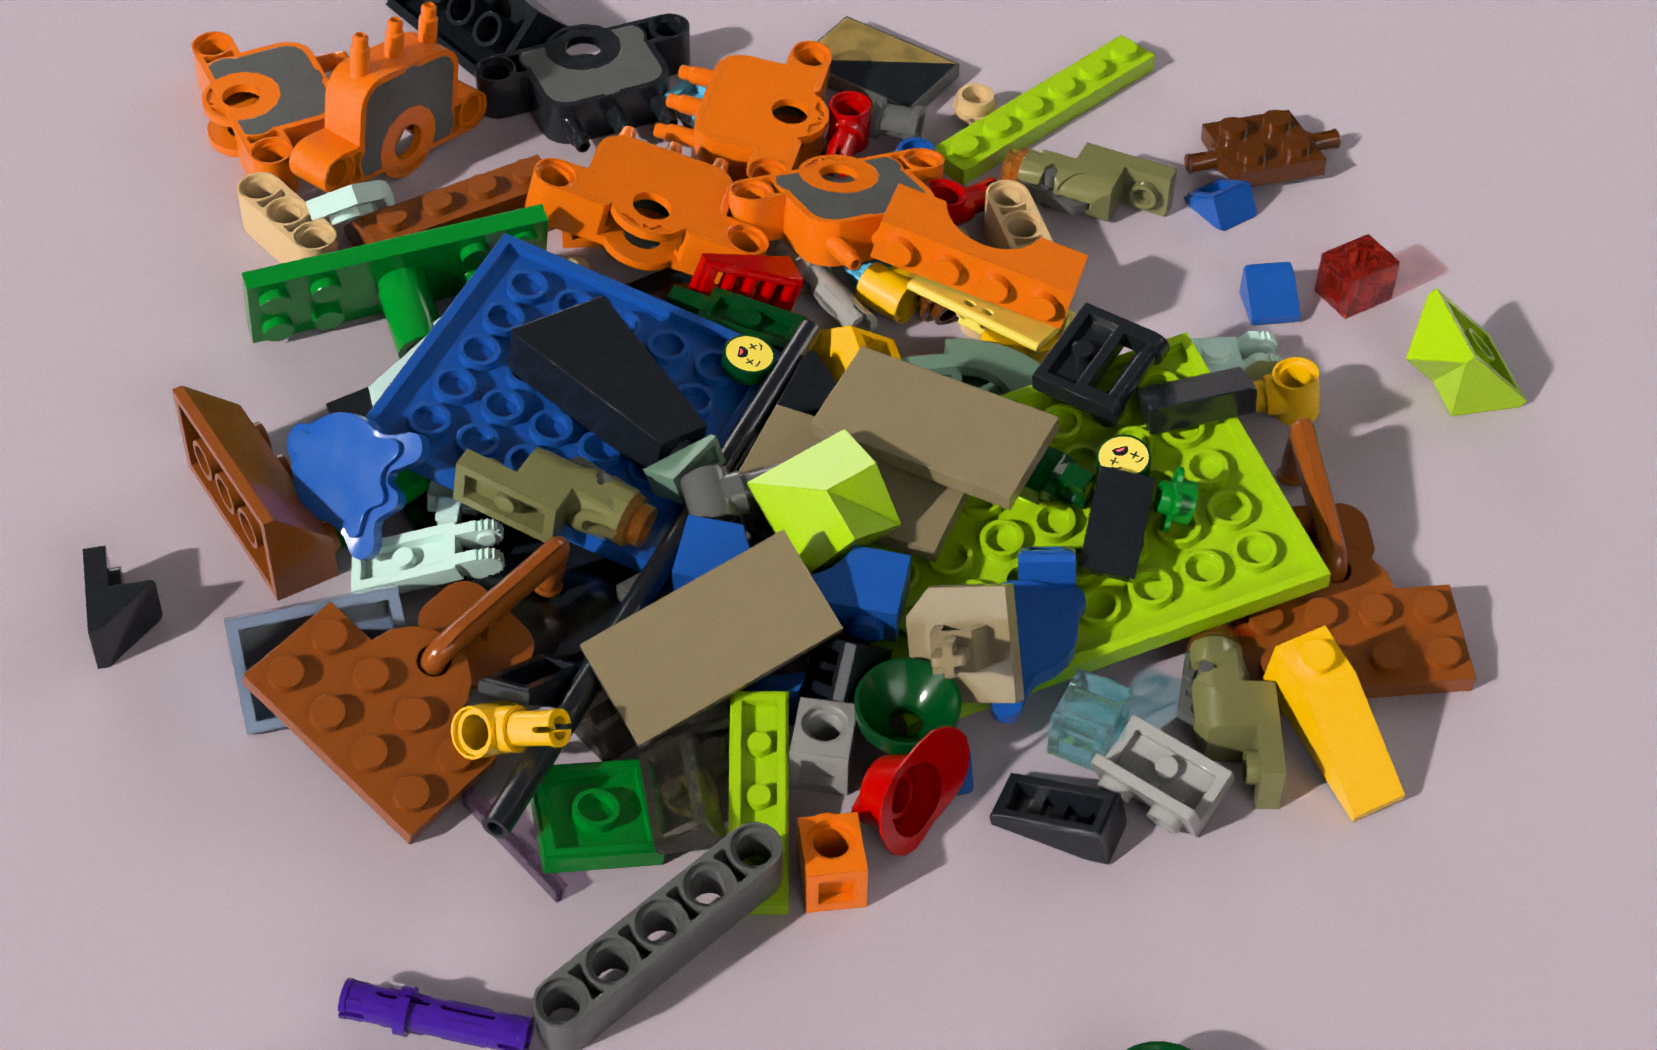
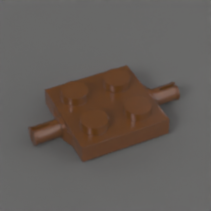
M1289 109L1269 110L1264 114L1241 118L1227 117L1221 121L1202 124L1201 141L1208 151L1186 154L1184 163L1189 174L1214 169L1228 177V179L1245 180L1250 182L1251 187L1324 175L1326 157L1321 150L1339 148L1341 139L1337 129L1316 133L1307 132Z

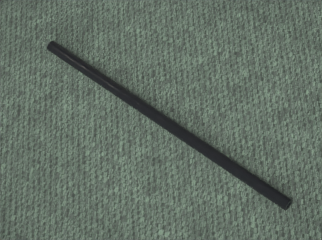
M804 320L799 324L772 369L722 444L721 449L726 460L723 466L727 468L728 472L739 470L807 349L813 351L822 338V329L815 322ZM686 503L604 630L656 602L672 576L674 562L689 515ZM587 659L584 660L554 707L568 712L571 721L568 724H555V728L571 729V736L602 688ZM539 746L527 749L481 822L482 827L487 833L499 839H506L564 747Z

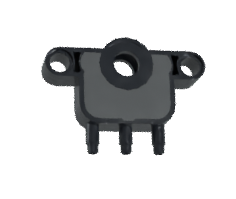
M672 13L660 14L607 28L590 24L571 25L557 30L548 38L546 43L482 59L476 64L474 70L476 89L484 92L486 95L487 108L484 116L502 119L530 112L541 132L549 140L556 143L571 144L581 153L589 150L591 145L589 140L614 133L618 135L625 126L637 128L657 121L663 124L672 123L678 125L679 121L674 109L667 108V98L664 94L670 91L669 76L678 74L681 65L690 66V25L685 17ZM582 43L592 44L600 49V52L596 55H569L566 51L571 46Z

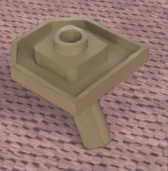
M953 584L928 587L906 616L909 656L931 662L933 675L944 674V679H954L961 692L962 703H1018L1023 701L1024 689L1014 584Z

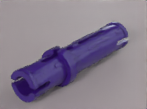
M347 978L341 990L338 1003V1018L391 1028L392 1034L402 1037L415 1033L481 1048L529 1050L534 1032V1016L508 1013L484 1006L432 997L431 995L420 993L418 987L406 984L401 989Z

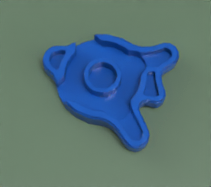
M345 412L327 414L310 424L299 423L295 425L287 437L286 446L292 460L293 484L300 501L314 516L331 523L341 532L349 552L354 558L366 561L372 560L379 555L382 547L381 529L383 522L402 510L406 504L404 492L396 486L397 475L404 470L422 464L430 454V444L424 435L412 432L389 435L376 422L362 415Z
M1030 580L1003 582L1014 584L1024 700L1018 703H990V712L996 721L1005 724H1012L1018 721L1022 716L1026 700L1031 691L1038 685L1056 677L1068 667L1075 656L1078 624L1086 611V597L1081 589L1072 584L1050 585Z

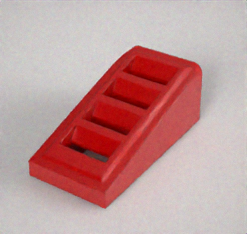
M702 253L688 289L703 294L704 292L712 293L715 287L791 311L802 288L803 277L790 256ZM722 272L723 275L719 284H713L717 273ZM740 276L738 284L734 285L737 280V277Z

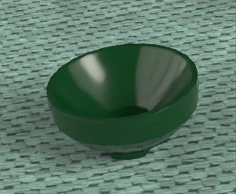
M911 657L884 661L871 668L860 680L854 696L855 717L861 733L878 749L890 754H909L916 744L930 731L942 726L957 727L962 710L961 692L955 680L944 679V674L933 675L931 662ZM901 714H912L917 716L924 726L915 734L903 735L892 729L890 721Z

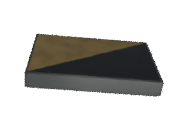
M848 16L844 17L817 41L826 45L832 52L828 88L838 92H860L870 99L872 107L878 97L886 98L890 104L914 108L916 105L926 107L959 77V63Z

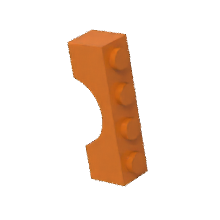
M898 183L883 215L870 257L1058 329L1062 326L1089 256L1042 237L1026 247L1017 249H999L983 245L969 238L956 227L949 216L945 200Z

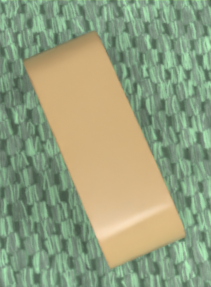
M257 172L240 179L237 184V195L243 228L249 236L280 264L339 250L337 231L333 225L325 218L312 221L307 203L277 176L271 173Z
M999 180L988 186L985 196L983 233L990 247L1017 249L1026 247L1041 237L1054 242L1025 185L1014 180Z

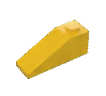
M1324 625L1275 646L1263 676V681L1276 682L1278 705L1352 822L1403 800L1405 793L1357 674L1327 627Z

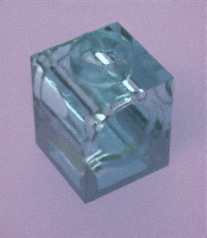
M1079 668L1051 715L1047 753L1094 771L1090 762L1095 754L1098 753L1105 757L1128 723L1133 689L1121 685L1108 677H1101Z

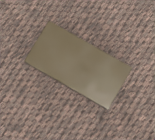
M861 346L811 421L810 427L812 436L822 440L846 429L873 459L1011 510L1058 432L1059 417Z
M776 404L742 464L739 475L787 461L822 442V439L811 434L810 423L815 416ZM873 459L879 468L901 522V527L872 543L936 563L969 494Z
M783 529L581 643L580 649L637 747L640 749L842 633L843 627Z

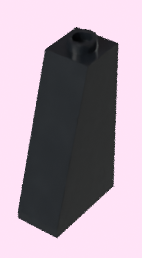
M604 295L511 329L507 362L509 369L641 470L705 438L707 424Z

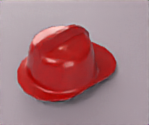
M942 726L930 731L916 744L909 754L884 755L875 760L867 769L861 783L860 794L853 804L851 812H858L860 822L879 832L884 847L892 855L906 856L914 851L925 838L933 823L960 790L970 761V747L967 736L957 727Z

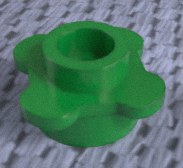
M1177 466L1171 481L1161 480L1156 491L1154 512L1162 514L1160 530L1163 532L1169 531L1171 522L1188 525L1196 507L1198 483L1183 479L1184 467Z

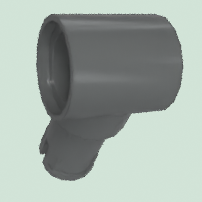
M781 463L739 475L737 470L728 472L727 468L723 465H707L690 471L680 480V487L689 515L742 524L743 515L750 513L749 507L758 505L747 486V482Z

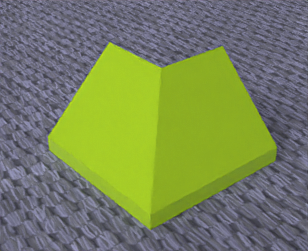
M1435 288L1430 292L1406 360L1434 383L1450 415L1456 416L1518 408L1526 403L1525 396L1490 334L1439 289Z
M846 429L747 482L748 488L775 534L784 529L810 574L818 573L842 560L855 545L865 547L901 527V522L876 462Z

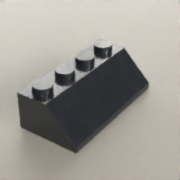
M388 0L385 4L418 31L421 5L425 2L434 3L437 7L436 15L438 17L437 43L453 51L458 58V64L474 77V68L480 60L546 43L548 38L557 30L568 26L536 0Z

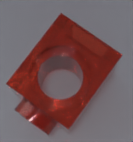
M1369 234L1321 254L1314 291L1344 319H1347L1392 299L1400 262Z

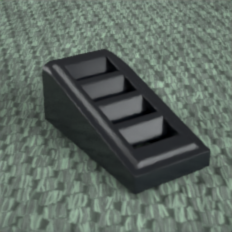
M540 654L483 677V679L478 681V692L484 693L489 697L525 706L554 708L582 663Z
M1015 773L1010 774L989 816L991 825L1082 859L1106 865L1110 863L1127 823L1121 793ZM1026 797L1033 799L1027 813L1019 811ZM1049 805L1054 807L1050 817L1044 816ZM1071 814L1077 815L1075 822L1068 821Z

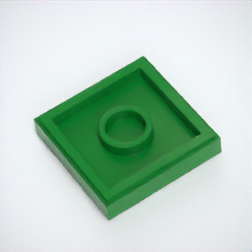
M644 759L556 764L551 767L530 801L543 874L663 865L665 848Z

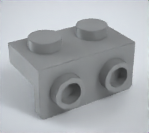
M1134 714L1106 756L1104 757L1096 753L1090 762L1097 777L1100 779L1097 786L1101 790L1121 793L1122 801L1125 805L1132 798L1150 809L1146 814L1147 817L1164 830L1175 835L1182 828L1198 837L1235 781L1232 771Z

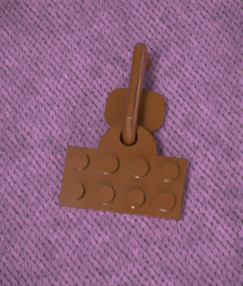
M1306 417L1297 419L1290 429L1281 467L1276 471V478L1280 483L1287 486L1301 485L1306 505L1291 506L1330 571V583L1326 588L1230 622L1234 640L1243 649L1244 661L1251 680L1263 681V676L1275 646L1325 625L1355 670L1366 698L1471 691L1477 678L1450 584L1406 588L1394 587L1387 571L1372 559L1375 547L1369 524L1364 514L1351 505L1334 502L1313 423Z
M560 535L548 539L490 591L474 582H454L446 586L421 608L418 626L390 629L373 640L330 601L244 673L243 685L410 844L495 767V756L472 760L458 753L452 742L451 723L454 715L461 708L467 706L470 689L478 690L479 680L532 658L534 651L533 637L530 631L510 611L532 591L546 598H553L561 593L563 588L562 579L570 552L569 542Z

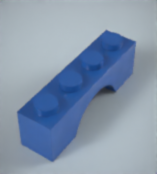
M688 515L672 570L674 591L748 550L750 547L746 539L744 525ZM855 545L845 558L835 566L825 571L811 574L842 625V632L851 633L854 637L868 642H877L882 639L897 642L911 583V555Z

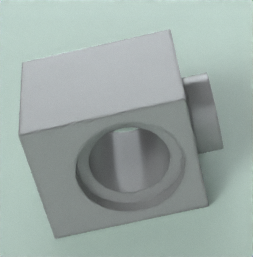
M800 697L789 751V788L847 796L857 743L858 724L856 722L854 704L831 699L820 700Z

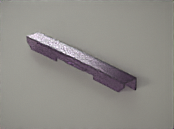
M472 786L461 794L462 805L481 823L492 805ZM512 831L506 839L494 837L556 903L562 900L563 889L568 885L556 872L543 874L539 854L534 856Z

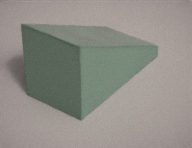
M710 434L643 470L654 495L684 505L685 499L680 487V480L684 475L702 466L723 465L726 460L717 437Z

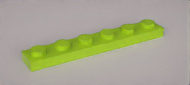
M1118 36L934 146L935 151L942 154L945 158L943 173L964 186L1152 71L1155 55L1125 36Z

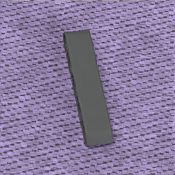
M749 822L735 828L546 978L537 987L532 999L538 1038L543 1046L549 1050H580L773 895L780 887L783 877V846L778 832L768 824L761 822ZM752 856H759L768 860L766 863L758 866H751L742 862L744 859ZM705 893H713L722 897L717 902L710 904L695 900L696 897ZM663 930L675 935L666 942H655L647 938L650 934ZM609 969H619L627 973L618 981L609 982L599 978L601 973ZM560 1008H571L578 1012L575 1017L568 1021L559 1022L549 1018L554 1011Z

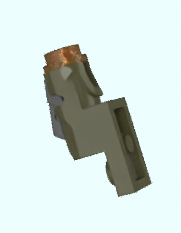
M1087 142L1077 159L1048 150L1036 151L1024 147L1019 151L1012 148L1004 160L1000 180H1014L1025 185L1034 202L1042 204L1045 208L1052 207V209L1063 211L1069 215L1080 213L1109 222L1120 204L1166 217L1172 207L1177 169Z
M537 447L516 472L496 459L487 458L467 448L456 463L454 500L544 543L554 536H559L566 524H569L577 531L608 540L621 547L630 544L640 548L647 539L656 520L657 507L648 504V498L640 494V490L630 486L615 475L611 476L582 456L568 460L553 452Z
M1222 624L1192 635L1186 646L1177 717L1193 725L1196 742L1204 756L1219 762H1242L1244 785H1253L1255 809H1279L1287 768L1276 682L1251 680L1244 661L1242 641L1230 626Z

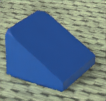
M1219 178L1184 196L1185 203L1212 226L1222 231H1226L1249 220L1257 214L1251 184L1245 180Z
M1291 262L1250 264L1243 268L1239 293L1251 325L1300 321L1301 313L1295 274Z

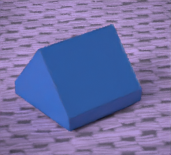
M1022 546L1018 552V580H1030L1050 585L1067 583L1076 586L1075 549H1073V546Z

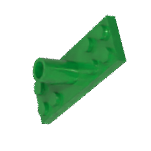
M543 204L242 272L247 323L253 343L265 340L281 341L295 333L316 328L321 330L332 329L342 322L384 313L399 359H401L412 347L428 335L434 327L433 323L440 318L434 301L458 295L504 233L547 251L548 217Z

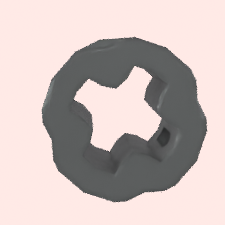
M878 97L874 103L870 118V138L879 139L881 135L902 140L913 137L921 138L925 121V106L916 105L914 108L890 104L886 98Z

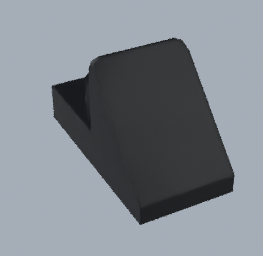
M105 545L83 549L87 627L98 669L107 668L114 664L161 620L163 615L156 583L153 580L125 583L121 566L111 568Z

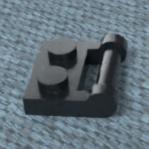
M1085 302L1032 374V388L1089 413L1098 424L1104 427L1114 428L1125 415L1124 405L1151 367L1163 361L1170 350V345L1161 334ZM1124 347L1135 351V354L1107 393L1095 388Z

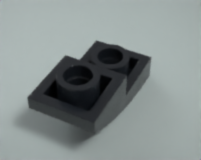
M1100 465L1077 567L1078 571L1133 583L1146 529L1155 478Z

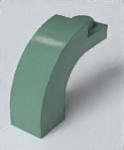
M962 338L945 339V348L942 354L901 357L902 361L999 396L1032 385V374L1040 365L1031 357L1010 347L989 341Z

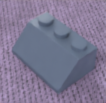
M391 584L224 618L247 735L287 726L243 685L244 673L330 601L371 640L390 629L406 627L398 586Z

